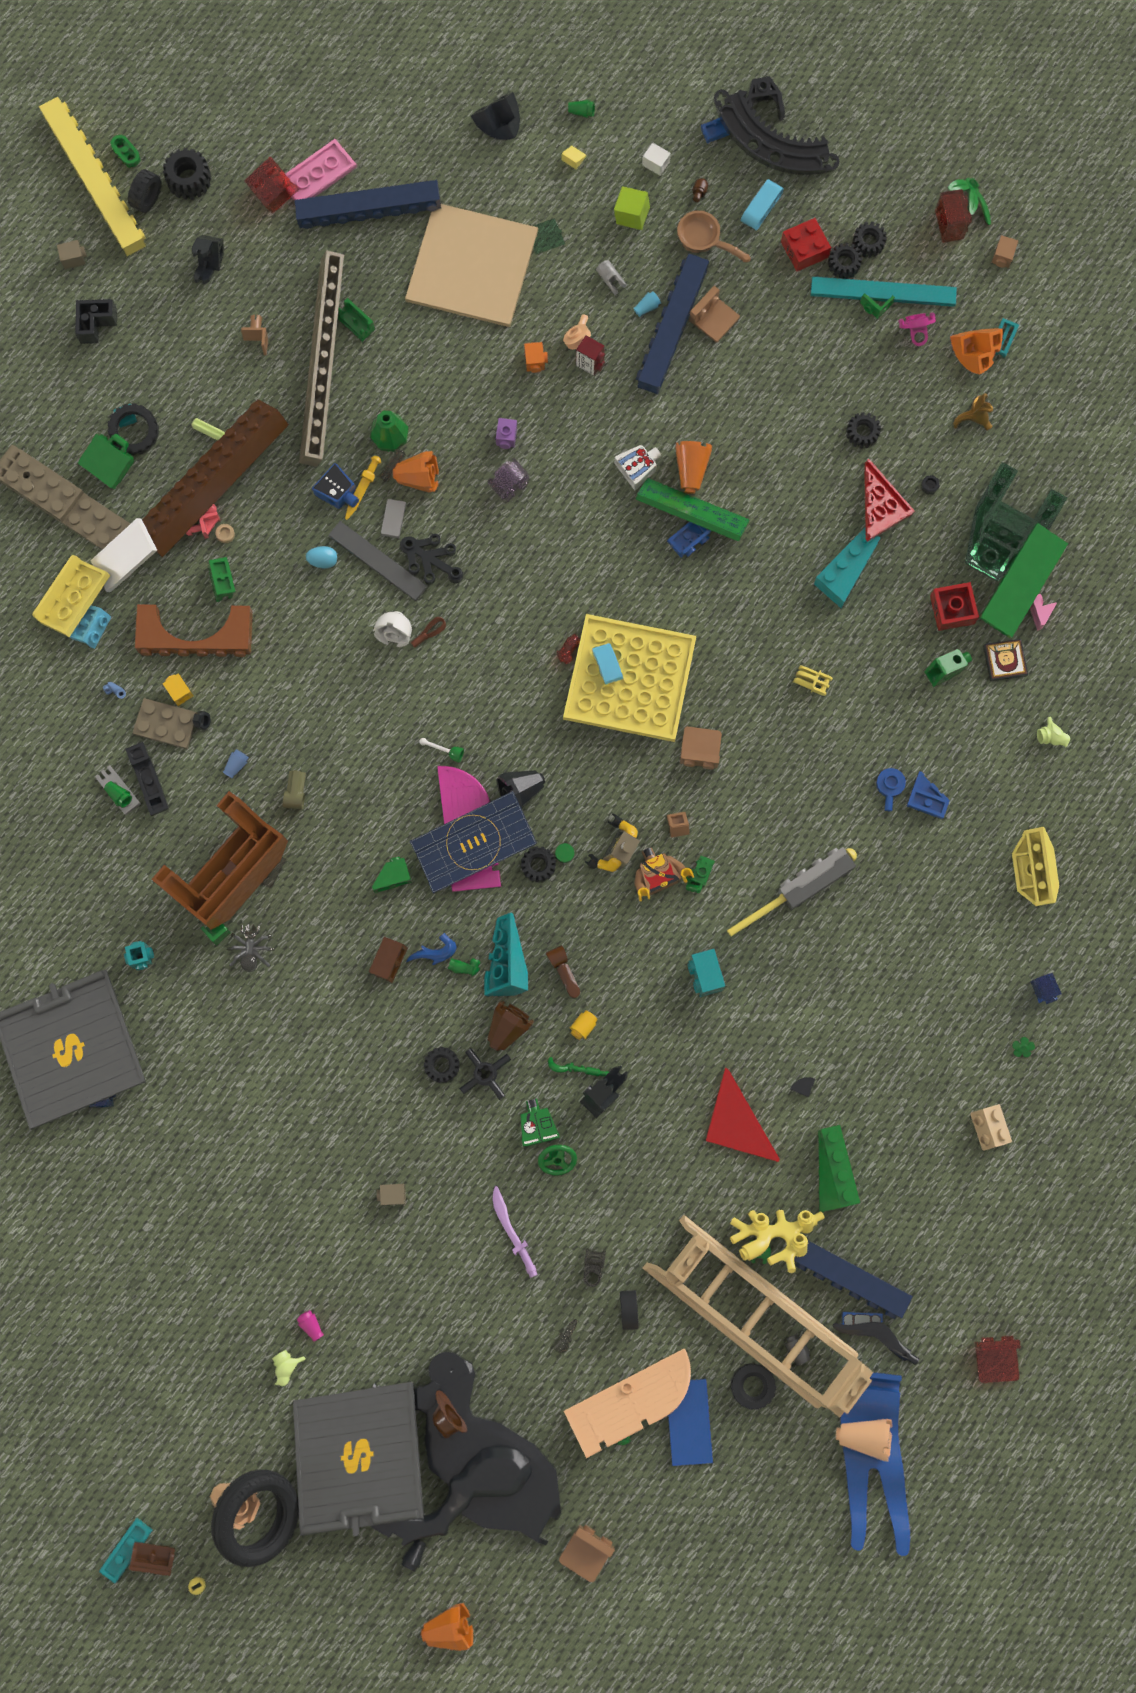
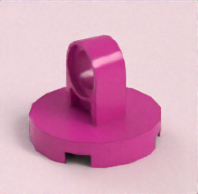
M925 313L907 316L906 321L899 319V328H909L912 342L917 346H922L928 340L927 325L936 322L935 313H930L928 317H926ZM922 332L925 335L922 342L914 340L916 333Z

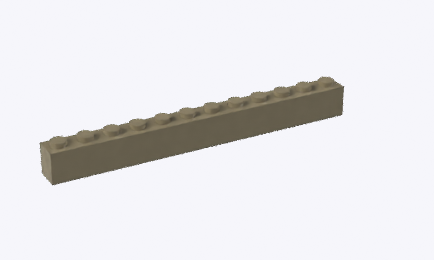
M326 250L320 261L299 463L315 467L323 460L344 261L343 254Z

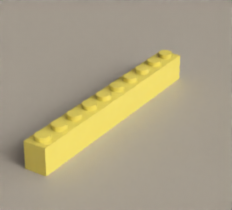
M56 97L39 106L45 120L126 256L146 247L143 241L146 239L141 229L137 230L135 218L132 214L128 215L127 211L129 209L124 200H119L120 194L117 188L110 185L112 182L107 172L103 173L101 170L104 168L99 158H94L95 152L92 146L85 143L87 139L83 131H78L76 128L78 123L74 116H69L70 110L65 102L61 103L59 97Z

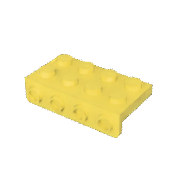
M72 555L34 610L33 617L41 624L70 637L111 575Z

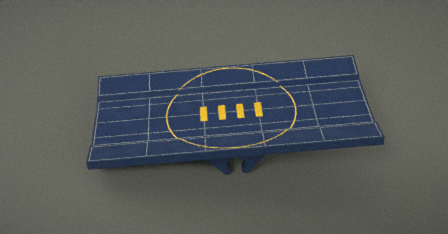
M513 791L410 841L433 893L537 844Z

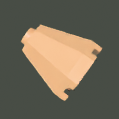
M220 1483L213 1488L210 1498L214 1508L219 1497L222 1496L223 1491L230 1483ZM257 1493L250 1496L240 1507L234 1522L235 1529L240 1530L245 1527L243 1524L246 1522L251 1523L255 1519L260 1506V1500L256 1497Z

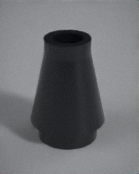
M420 1540L414 1541L401 1558L402 1562L400 1565L415 1572L417 1567H420L426 1543Z

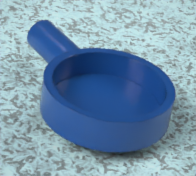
M894 768L883 770L876 780L878 791L886 796L885 811H892L893 797L900 795L906 785L902 772Z

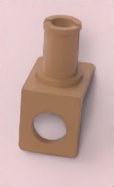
M254 314L251 316L250 328H241L243 340L262 341L263 354L267 355L266 328H261L262 317L256 315L255 320Z

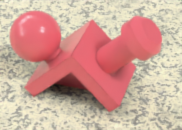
M215 504L199 519L200 524L193 525L186 532V535L191 536L192 533L202 531L205 539L209 538V533L216 523L220 521Z

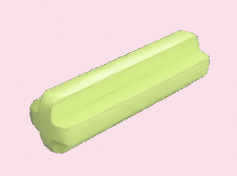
M195 418L192 422L194 429L216 440H219L225 434L224 431L198 418Z

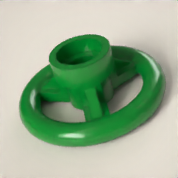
M560 1144L545 1148L538 1157L540 1169L554 1176L570 1172L577 1163L575 1151L566 1145ZM565 1152L571 1156L570 1164L564 1160ZM549 1154V1157L544 1160L545 1156ZM554 1164L561 1166L563 1169L554 1170L547 1166Z

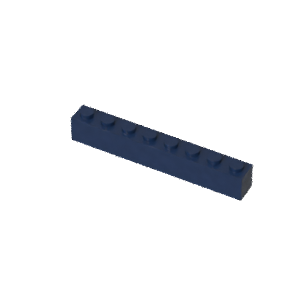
M437 180L294 200L299 228L310 229L314 226H329L336 223L345 224L350 221H364L371 218L381 219L385 216H400L406 213L416 214L420 211L442 209Z
M688 254L687 259L682 260L680 266L681 274L676 276L674 281L675 289L670 291L667 299L669 301L668 307L664 306L661 314V317H663L662 322L657 323L655 329L656 337L651 338L648 347L650 352L645 354L642 361L644 367L642 370L639 369L637 373L638 388L659 394L689 318L690 311L693 308L708 270L709 260L692 254Z

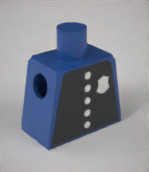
M336 463L330 467L312 488L316 497L338 509L345 503L353 508L359 502V498L353 495L356 490L355 484Z

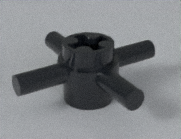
M472 1048L467 1050L465 1053L475 1066L474 1078L459 1088L461 1092L465 1094L480 1084L482 1086H489L499 1100L504 1098L506 1095L495 1080L497 1078V1070L511 1061L509 1055L506 1054L491 1064L481 1062ZM482 1069L491 1071L489 1078L482 1079L480 1077Z

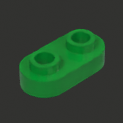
M116 135L112 138L111 147L120 160L127 167L137 166L141 158L132 143L124 135Z

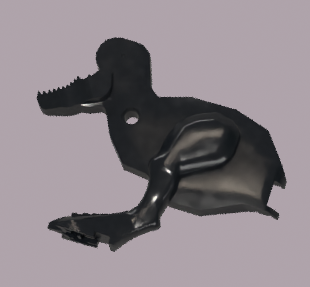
M443 1351L437 1354L430 1362V1383L424 1386L421 1384L419 1387L413 1384L415 1410L423 1411L427 1416L425 1446L429 1469L447 1483L449 1488L448 1494L434 1512L424 1515L422 1519L373 1525L370 1527L389 1538L392 1534L399 1536L403 1539L401 1544L405 1546L422 1538L447 1535L450 1524L462 1514L482 1528L520 1531L534 1541L546 1546L548 1541L540 1537V1534L550 1517L558 1520L561 1516L557 1469L535 1443L526 1440L499 1421L473 1415L470 1401L476 1372L470 1361L452 1351ZM375 1382L374 1385L372 1386V1388L381 1387V1386H380V1384L377 1385V1383ZM440 1390L448 1397L456 1412L464 1420L467 1432L462 1433L458 1431L449 1438H445L438 1431L433 1422V1413L439 1406L436 1400V1391Z

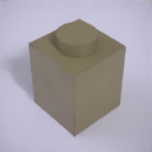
M78 240L57 245L60 261L64 269L86 264L84 258L87 257L85 247L81 246Z
M405 1184L380 1185V1189H377V1201H380L382 1206L406 1205Z

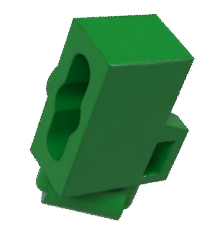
M700 856L699 860L696 861V868L691 869L694 878L686 877L688 881L686 890L695 893L701 892L702 887L706 885L715 862L714 860Z

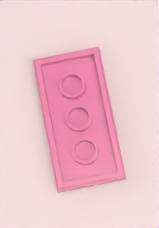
M334 139L284 174L278 181L293 200L312 198L357 168V164L337 140Z

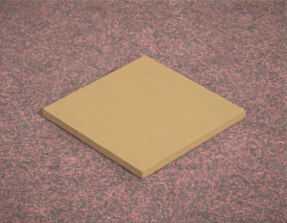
M441 204L442 209L431 212L405 301L510 327L538 234V227Z

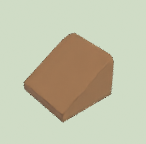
M685 812L667 815L671 838L690 834Z

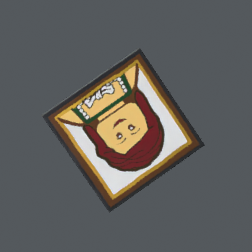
M1021 639L983 645L990 682L1028 676Z

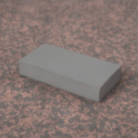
M387 499L381 536L400 539L406 502Z

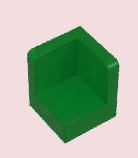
M224 924L212 930L208 927H201V930L216 946L231 933Z

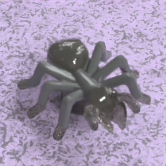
M248 924L245 927V932L243 931V925H241V933L244 934L247 940L245 942L234 933L231 934L233 938L245 946L227 947L228 951L241 950V953L234 957L229 966L232 967L242 957L240 964L246 972H253L257 968V959L270 968L271 965L259 955L258 950L273 952L275 949L266 946L255 947V945L264 939L272 937V935L261 936L254 942L253 939L260 932V925L257 926L256 931L254 924L252 929H250Z

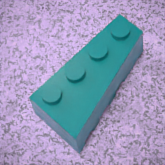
M865 527L816 577L814 585L842 608L876 549L880 537L876 536L867 542Z

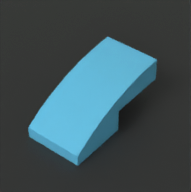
M608 643L592 648L604 683L608 684L622 680L623 675L611 644Z

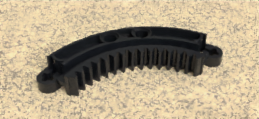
M720 89L714 94V105L723 127L732 140L747 155L759 163L774 170L799 175L823 174L838 168L839 157L829 152L828 140L824 136H822L820 141L815 137L814 142L810 138H808L807 142H804L803 137L798 142L796 136L790 140V135L783 138V132L777 135V129L771 132V125L765 127L766 121L760 122V115L755 117L756 110L751 111L753 105L749 104V98H746L747 91L738 90V93L729 95L726 90ZM721 94L723 97H726L724 106H722L720 100L717 101ZM754 142L758 148L752 150L748 144ZM772 155H777L780 160L778 162L771 161L770 157ZM829 158H831L832 161H836L833 167H831L830 164L824 165V168H822L823 164L827 163Z

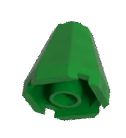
M384 410L372 421L370 439L379 450L395 452L400 446L407 443L409 428L398 414Z

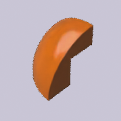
M1003 329L974 330L950 336L954 353L960 363L966 369L976 374H982L987 371L994 363L992 359L995 353L1001 349Z

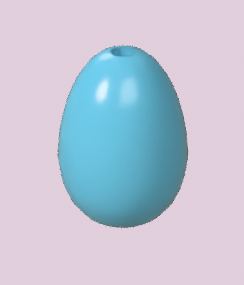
M315 547L306 553V560L309 564L318 568H331L337 562V553L331 547Z

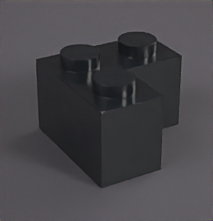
M113 299L76 300V337L80 344L99 343V326H117V308Z

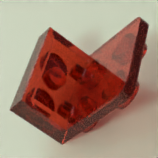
M1001 1336V1340H994L993 1337H982L981 1341H975L978 1379L980 1382L1017 1381L1019 1379L1017 1348H1021L1020 1340L1014 1339L1013 1336Z

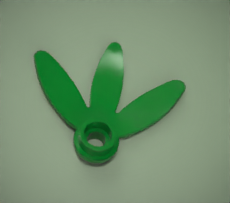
M968 177L965 180L953 181L948 186L949 191H966L969 194L968 212L971 215L977 210L979 201L986 223L991 225L989 209L979 192L978 182L974 178L970 179Z

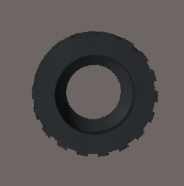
M147 169L137 173L128 191L127 200L129 206L142 213L150 211L160 194L161 177Z
M755 1363L745 1364L733 1374L731 1391L733 1397L741 1406L750 1410H759L772 1402L775 1396L776 1381L773 1374L764 1366ZM750 1376H756L763 1382V1391L756 1397L747 1395L743 1388L745 1380Z

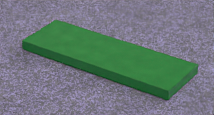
M1039 523L1035 524L979 619L1008 638H1012L1068 543Z

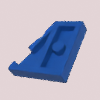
M919 771L906 806L943 819L950 800L940 793L933 783H930L923 772Z

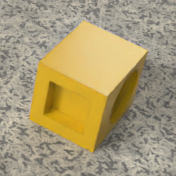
M179 673L169 676L162 683L177 706L193 697V694Z

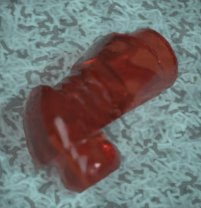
M576 634L567 637L562 648L559 651L557 650V657L560 662L569 664L573 660L571 654L580 644V638Z

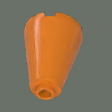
M680 441V444L676 443L675 449L681 489L685 490L684 493L695 494L696 491L700 490L712 452V445L706 443L705 447L701 446V442Z

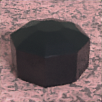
M934 475L926 476L921 482V490L927 495L935 494L940 487L939 479Z
M205 711L196 712L192 720L193 725L199 730L207 729L211 722L209 713Z

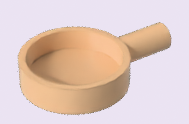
M582 315L578 325L572 327L565 334L563 341L569 349H577L585 335L590 337L591 332L586 326L587 315Z

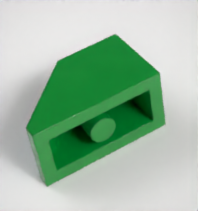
M394 857L389 860L390 862L385 863L372 886L374 893L412 883L405 858Z

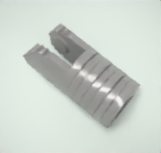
M609 260L603 261L596 268L598 274L615 296L619 292L612 284L614 281L618 280L623 288L627 286Z

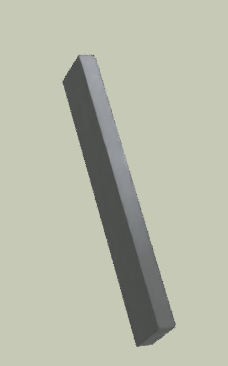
M341 521L329 533L331 539L415 602L428 588L426 584Z

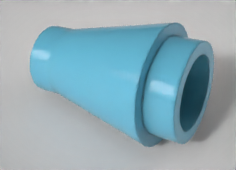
M652 291L647 293L633 309L641 317L659 308L658 305L661 304V301Z

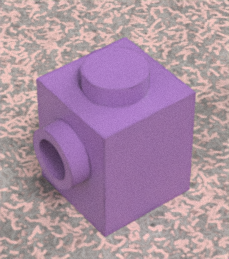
M499 418L496 446L503 449L515 448L517 420Z

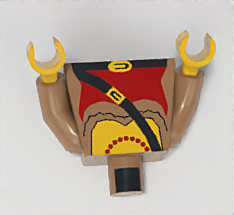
M652 847L642 851L645 862L639 865L634 884L638 892L639 901L641 902L642 896H647L650 899V895L681 882L682 878L687 883L686 877L692 876L694 878V875L690 868H686L675 858L666 856L664 853L656 856Z

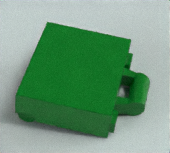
M95 434L79 459L78 464L110 488L116 489L135 460L133 459L134 457L126 453L129 443L118 434H114L109 440L103 434ZM116 442V443L119 444L122 448L119 449V448L116 447L113 443Z

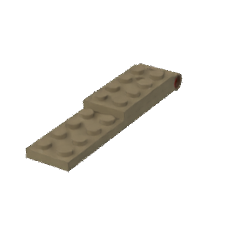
M11 445L0 459V483L101 550L130 525L129 522L86 495L80 488L16 446Z

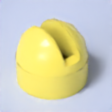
M195 1577L188 1585L189 1591L194 1595L201 1594L205 1590L204 1587H206V1583L201 1577ZM200 1582L202 1586L193 1591L192 1587Z

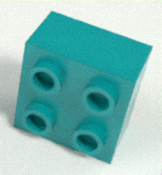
M715 949L691 955L687 966L690 975L694 974L693 987L695 993H699L700 997L723 991L725 983Z

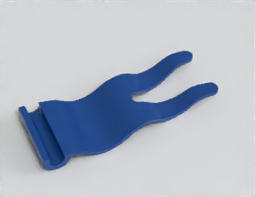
M873 1372L870 1377L872 1382L849 1413L844 1412L840 1417V1424L892 1419V1428L890 1427L892 1434L891 1450L888 1462L843 1446L851 1517V1546L857 1551L862 1550L864 1547L867 1524L868 1472L874 1468L879 1471L893 1526L896 1552L901 1556H906L909 1553L910 1526L898 1436L899 1384L902 1378L901 1375Z

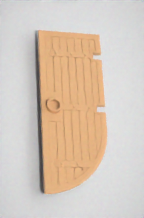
M685 1349L564 1411L586 1458L602 1451L599 1444L603 1441L609 1447L644 1429L642 1421L647 1420L648 1424L651 1425L668 1416L680 1405L687 1393L691 1377L690 1361Z

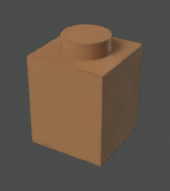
M1001 235L992 263L998 267L1009 268L1018 240Z

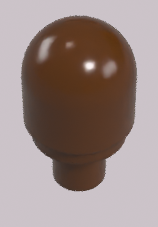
M699 178L695 181L692 189L694 202H699L706 195L708 189L706 179Z

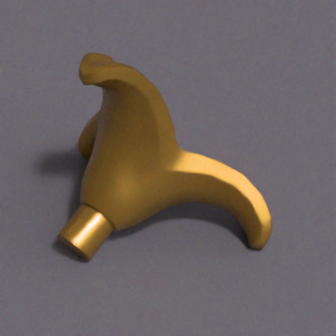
M986 393L974 399L970 411L958 415L953 423L955 429L958 428L962 421L966 420L983 425L986 430L992 428L988 412L991 413L993 411V406L989 402H985V399L988 398Z

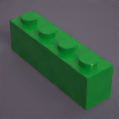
M837 1125L818 1130L819 1212L859 1204L860 1199L841 1126Z

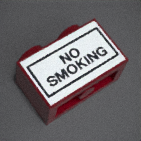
M585 335L576 349V366L595 376L597 371H601L605 365L604 358L606 354L604 353V345Z

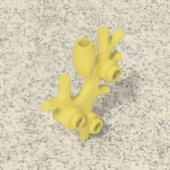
M752 1210L748 1213V1216L753 1221L750 1225L741 1222L735 1217L731 1220L730 1224L740 1230L739 1233L730 1237L732 1244L751 1235L757 1236L756 1240L742 1246V1249L739 1250L744 1261H750L760 1256L767 1250L773 1238L781 1237L786 1241V1248L767 1258L768 1263L773 1265L779 1261H785L788 1272L794 1273L796 1271L795 1256L802 1257L806 1255L808 1240L800 1232L804 1234L810 1233L813 1227L817 1225V1222L825 1217L821 1211L813 1215L811 1212L804 1210L799 1213L798 1221L788 1222L785 1219L784 1211L778 1210L776 1212L777 1223L769 1225V1218L764 1213L757 1214Z

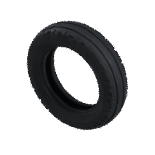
M253 1470L242 1474L226 1487L216 1503L211 1521V1534L218 1552L223 1558L234 1565L255 1567L269 1562L287 1546L297 1526L299 1503L294 1487L284 1476L271 1470ZM260 1491H271L277 1502V1512L272 1527L258 1542L251 1545H239L234 1536V1522L240 1507L253 1494Z

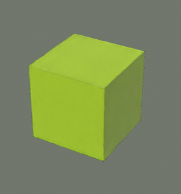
M622 186L614 208L616 224L642 230L650 209L648 192Z

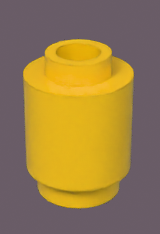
M585 1010L571 1025V1034L578 1040L581 1038L586 1039L597 1025L598 1019L592 1013Z

